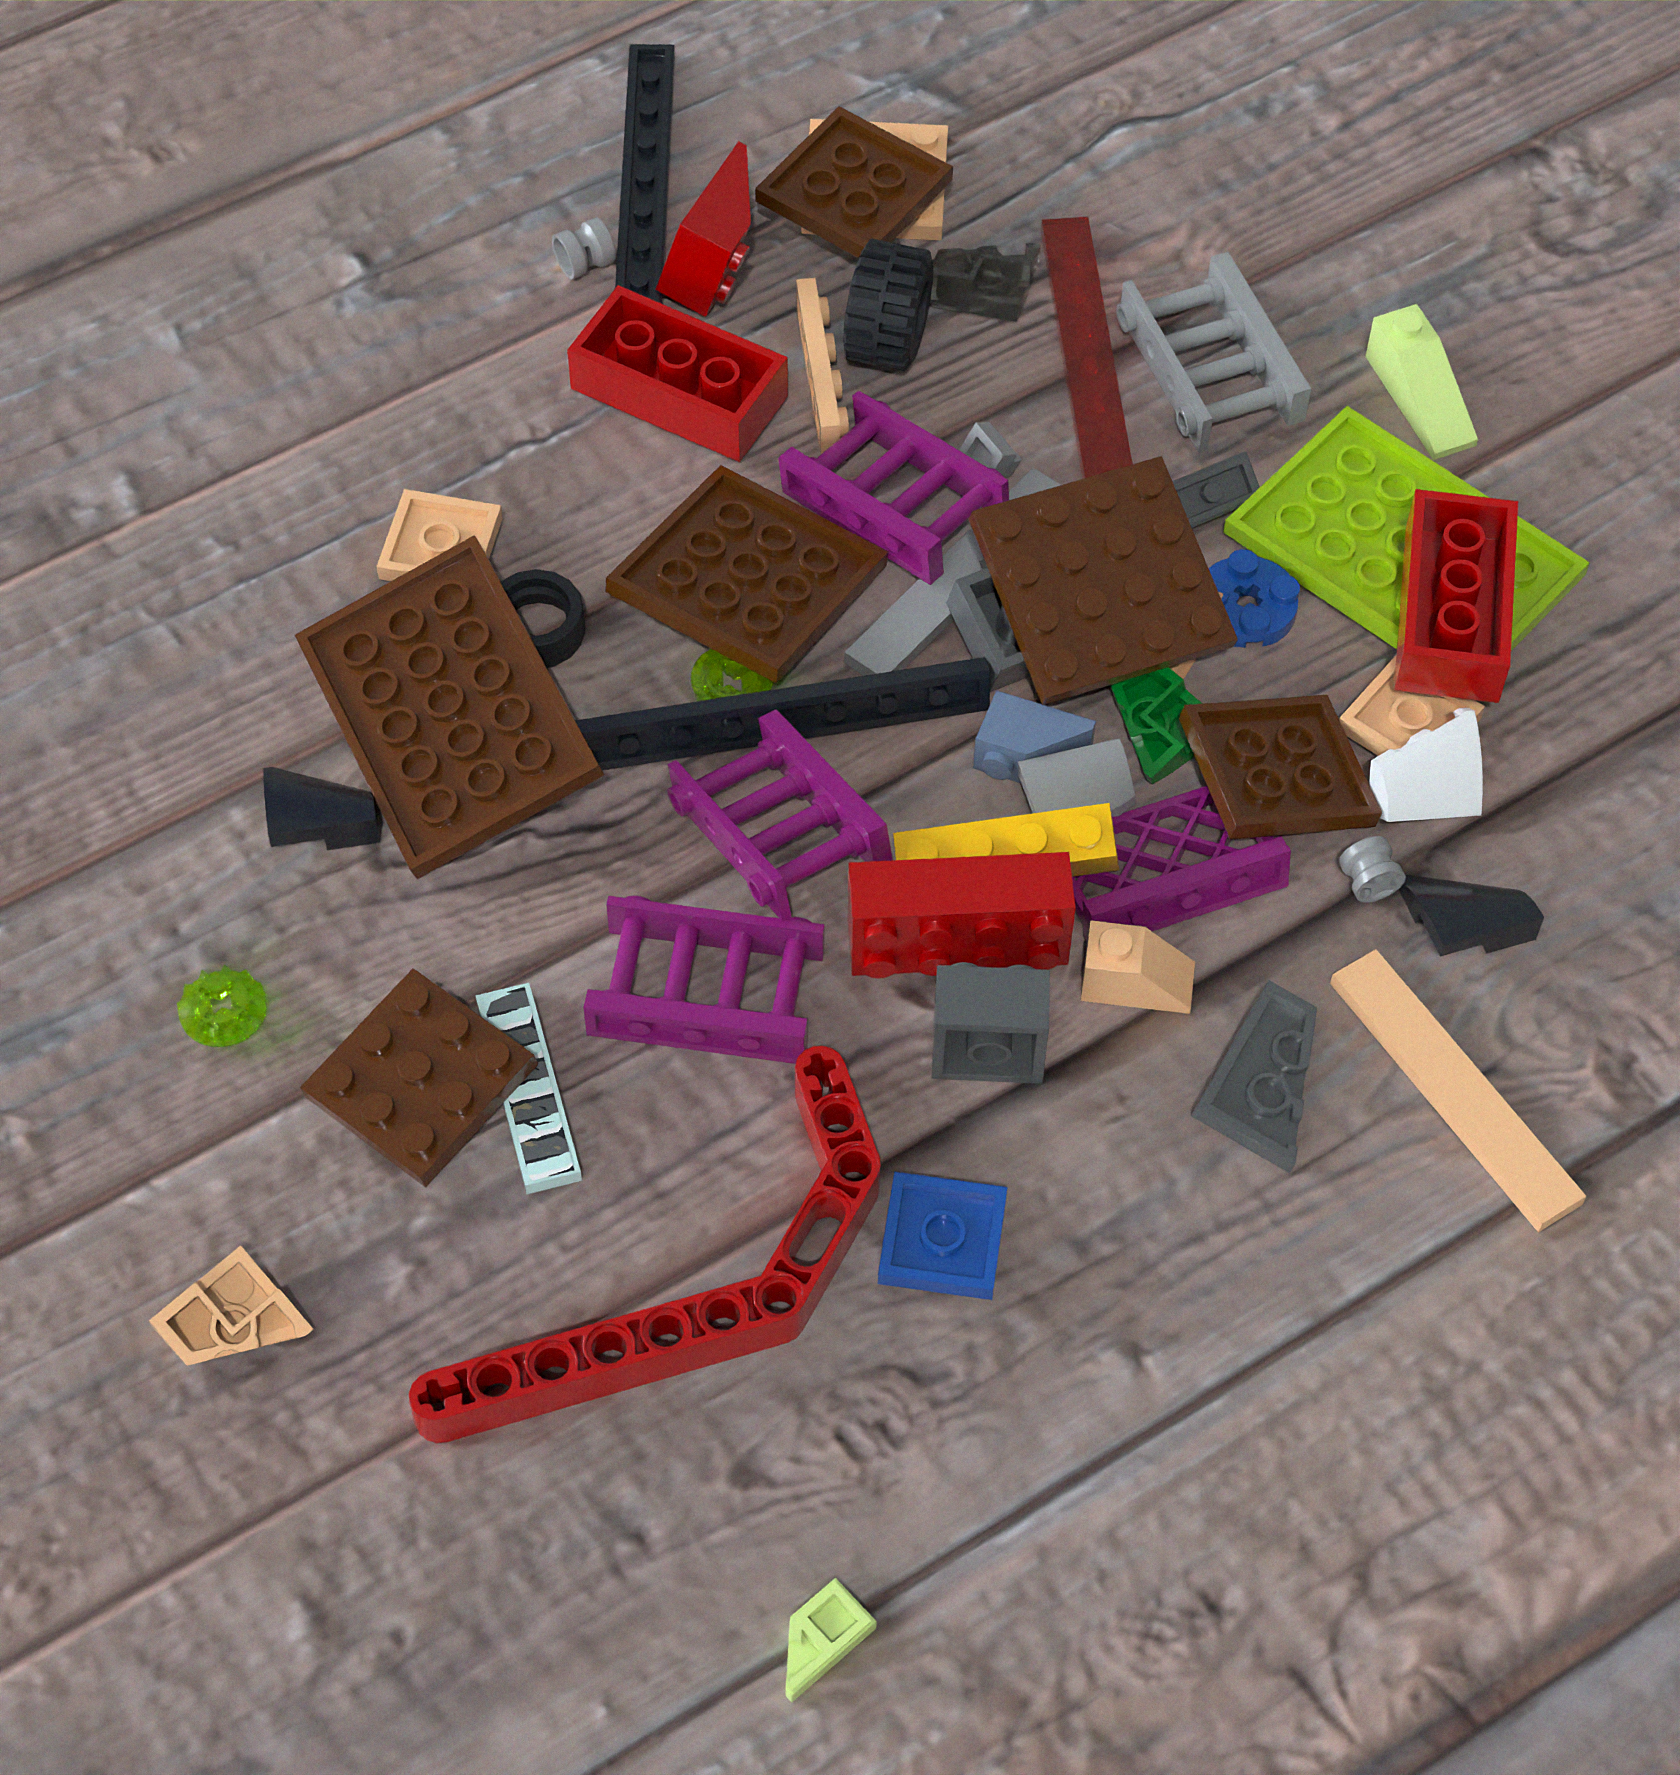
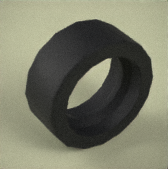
M538 569L517 572L502 580L501 583L516 610L524 605L542 603L553 605L564 611L566 620L559 628L548 634L530 637L547 668L555 667L571 658L582 645L586 630L581 594L573 583L556 572Z

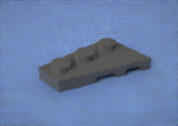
M1269 980L1191 1116L1290 1173L1296 1164L1298 1150L1296 1139L1298 1125L1303 1114L1304 1100L1302 1096L1305 1075L1310 1064L1317 1007Z

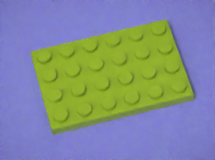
M1346 406L1225 520L1223 533L1254 552L1257 556L1278 564L1290 576L1294 577L1300 585L1397 649L1405 533L1415 489L1490 497L1357 411ZM1519 516L1517 522L1511 651L1586 575L1590 564L1589 561Z

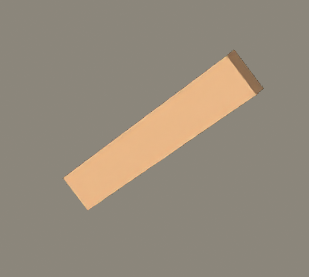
M1377 949L1332 975L1331 986L1538 1233L1583 1205L1586 1198L1584 1192Z

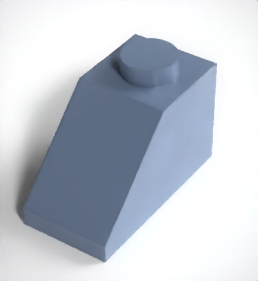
M996 690L975 739L973 769L983 771L995 779H1008L1021 783L1018 776L1019 761L1093 745L1096 721Z

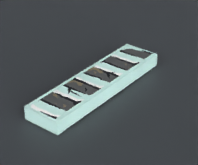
M525 983L475 995L480 1016L533 1053L538 1063V1066L503 1103L526 1194L582 1181L581 1170L530 984Z

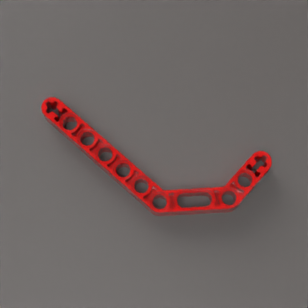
M813 1046L804 1050L797 1057L795 1063L796 1103L821 1173L761 1276L428 1371L420 1375L412 1383L409 1391V1404L419 1434L427 1441L434 1443L454 1441L783 1345L796 1339L807 1325L875 1205L880 1192L881 1165L879 1154L846 1064L840 1053L830 1047ZM819 1080H821L824 1087H829V1094L822 1097V1088ZM839 1124L846 1126L848 1130L834 1133L825 1128ZM857 1172L865 1175L866 1178L853 1182L846 1180L842 1176L847 1173ZM831 1217L842 1223L818 1263L804 1267L793 1261L812 1226L818 1220ZM775 1302L787 1303L793 1307L784 1314L771 1313L766 1309ZM720 1318H728L737 1323L729 1330H717L710 1326L713 1321ZM666 1334L675 1335L681 1339L677 1344L669 1347H662L654 1343L656 1338ZM614 1350L624 1355L615 1363L607 1364L597 1360L600 1354L606 1351ZM550 1367H560L567 1371L563 1377L557 1380H547L540 1377L542 1372ZM502 1383L510 1387L506 1393L497 1397H489L483 1394V1391L492 1384ZM469 1393L471 1403L465 1405L462 1394ZM443 1402L445 1409L433 1411L432 1405Z

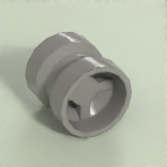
M598 217L583 222L581 228L575 232L564 230L552 236L554 254L562 271L569 279H575L586 274L587 268L593 265L603 267L615 262L616 251L614 243L606 226Z

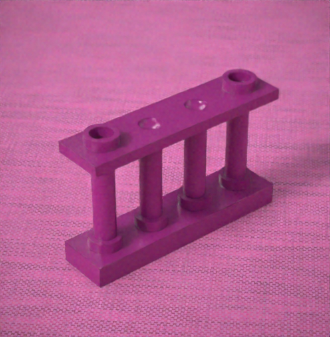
M858 390L852 395L855 426L817 458L808 457L791 446L778 457L782 492L819 516L889 551V560L931 585L944 574L942 541L970 517L972 511L1008 501L1009 482L996 469L987 468L894 412L886 403L876 401ZM869 439L888 450L853 481L845 480L832 472ZM906 461L925 472L920 479L891 504L882 503L869 495L871 491ZM943 484L963 496L929 527L919 526L906 517Z
M775 709L758 718L762 741L758 742V749L709 774L694 780L677 760L667 764L672 786L667 789V794L678 815L681 817L688 815L747 881L748 888L755 901L762 907L768 905L781 921L792 917L786 891L787 887L848 855L854 858L860 856L865 862L890 861L893 858L887 824ZM767 767L771 770L777 768L785 776L723 809L710 797ZM793 796L799 799L804 797L812 805L750 838H747L737 827L740 823ZM820 825L826 828L832 826L839 834V836L776 869L763 856Z
M634 895L625 898L608 896L606 907L609 933L619 934L620 940L609 989L605 991L587 989L583 1007L587 1036L796 1063L797 1057L808 1047V1019L794 1016L804 959L823 962L825 924L812 923L808 919L801 917H790L781 921L780 918L653 902L645 897ZM642 938L674 942L665 990L660 998L630 994ZM696 945L728 949L718 1004L713 1006L685 1001ZM750 952L782 956L773 1009L768 1013L741 1010L739 1008Z

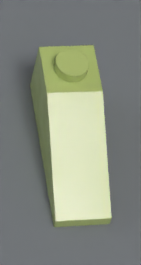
M1414 304L1374 317L1365 357L1431 458L1436 460L1477 446L1478 438L1440 337L1419 306Z

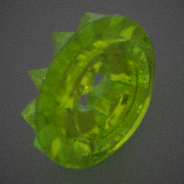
M713 649L706 651L697 659L691 672V686L695 693L696 701L771 690L774 683ZM722 671L733 680L741 679L740 691L732 685L724 686Z
M224 964L220 971L207 973L201 970L199 979L192 984H184L183 996L177 1002L180 1024L190 1038L206 1046L227 1047L248 1039L259 1029L266 1015L267 999L261 982L253 979L246 969L241 972L232 971ZM227 995H230L234 1009L231 1008L229 1010L221 1007L216 1013H213L211 1002L208 999L212 1000L214 998L221 1001Z

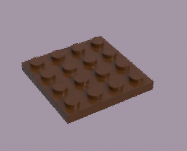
M1162 456L977 509L970 514V525L1042 705L1233 647L1238 640Z
M720 465L606 577L605 592L777 683L887 566L889 551Z

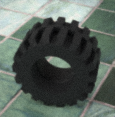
M870 239L858 258L847 301L843 345L848 360L906 371L912 364L922 340L932 292L934 265L930 250L877 239Z

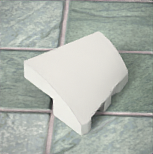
M1459 708L1453 711L1455 718L1434 731L1423 729L1411 736L1407 744L1402 748L1396 750L1389 749L1371 760L1369 785L1382 811L1381 819L1387 822L1481 816L1483 796L1482 755L1475 710Z

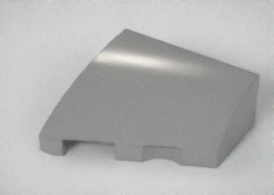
M1120 738L1018 762V776L1033 813L1110 803L1112 817L1121 815L1135 805L1133 781Z

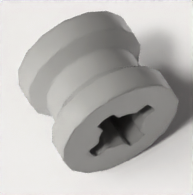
M1375 836L1362 839L1347 848L1340 856L1339 864L1345 875L1353 878L1352 890L1360 902L1367 903L1384 899L1397 891L1405 882L1406 876L1398 863L1392 862L1393 850L1384 837Z

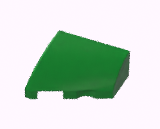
M1169 667L1111 684L1112 692L1126 724L1145 778L1151 784L1170 775L1194 757L1179 718L1184 705L1203 703L1186 690L1184 679Z

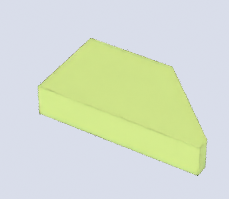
M836 1578L790 1617L786 1697L791 1703L876 1629L877 1621Z

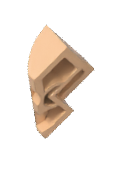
M241 1245L149 1320V1324L186 1366L304 1337L313 1330L311 1325L284 1293L276 1288Z

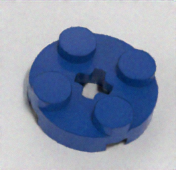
M1245 549L1232 552L1229 558L1220 560L1209 568L1218 592L1224 593L1222 602L1238 638L1233 647L1246 648L1247 642L1256 643L1263 641V647L1278 642L1289 633L1296 620L1300 585L1285 569ZM1239 597H1253L1259 605L1256 606L1255 604L1248 603L1243 607L1238 604Z

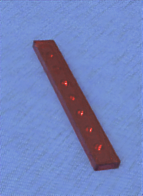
M1089 218L1042 219L1041 236L1082 479L1132 465L1133 463Z

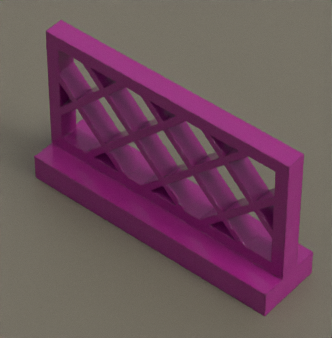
M1208 786L1124 812L1119 816H1114L1112 818L1115 834L1127 832L1140 836L1134 849L1116 844L1118 860L1127 862L1121 875L1103 872L1072 877L1075 911L1083 923V937L1088 942L1090 920L1142 926L1155 931L1288 887L1291 850L1282 836L1277 838L1273 836L1253 837L1251 839H1255L1258 844L1243 849L1229 847L1231 839L1220 815L1206 810L1208 804L1214 803ZM1171 816L1189 821L1183 833L1157 825L1160 820ZM1198 824L1223 830L1224 833L1219 843L1194 837L1193 834ZM1150 839L1175 846L1176 848L1171 858L1166 859L1145 853L1144 851ZM1185 850L1212 857L1209 860L1191 866L1180 863ZM1136 866L1162 873L1161 876L1142 882L1130 879ZM1087 882L1113 889L1112 892L1091 899H1086L1083 893Z

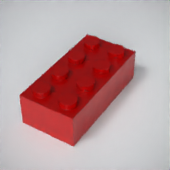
M617 285L567 349L571 389L738 462L743 459L788 397V357Z
M1415 489L1405 533L1394 690L1499 703L1511 661L1519 501Z
M1069 852L849 862L847 921L851 975H866L876 979L903 973H922L928 976H936L937 965L951 966L960 962L972 963L978 967L994 968L1027 965L1040 970H1049L1056 966L1068 965L1076 910Z

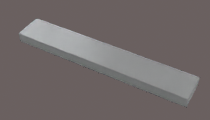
M1032 468L1009 490V500L1060 486L1061 484L1037 469ZM972 528L943 555L944 574L931 585L919 578L844 652L845 664L863 676L904 670L954 620L946 602L956 579L982 570L979 561L983 560L984 557Z

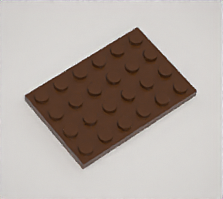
M475 535L295 634L388 827L416 879L423 877L604 776L599 763Z

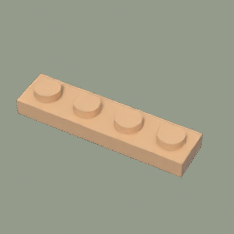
M815 278L796 279V313L821 455L849 431L848 414L846 407H837L836 399H842V380L840 370H831L830 362H836V347L834 334L825 333L824 326L830 325L827 297L818 296Z

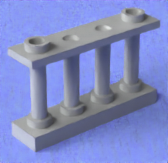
M1229 252L1211 257L1208 278L1204 280L1203 285L1152 300L1144 301L1132 280L1123 282L1121 304H1118L1116 308L1119 325L1124 332L1131 334L1173 407L1180 432L1183 436L1190 437L1198 453L1208 451L1212 423L1270 406L1274 410L1277 409L1287 426L1305 421L1311 387ZM1207 303L1212 307L1216 306L1223 317L1219 320L1165 336L1155 320L1159 317ZM1226 337L1236 340L1243 353L1184 370L1175 354L1176 352ZM1248 371L1253 375L1257 374L1264 386L1263 388L1207 405L1203 403L1195 387Z

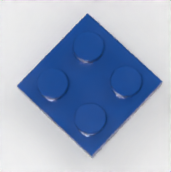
M894 1171L878 1271V1284L992 1300L1008 1187Z

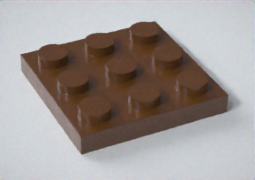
M838 106L755 188V202L859 258L863 248L870 239L893 242L953 180V166Z
M1328 695L1184 705L1179 718L1230 839L1376 827L1382 811Z
M412 968L301 1085L300 1089L305 1098L426 1188L538 1066V1063L533 1053Z

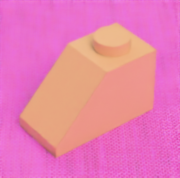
M1090 920L1081 1001L1190 1014L1195 961L1146 927Z

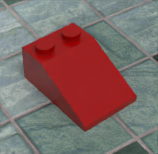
M740 141L737 142L680 223L655 289L704 317L707 316L716 301L721 304L727 301L737 281L736 278L731 276L732 270L737 272L740 269L750 249V246L743 243L751 225L747 145Z

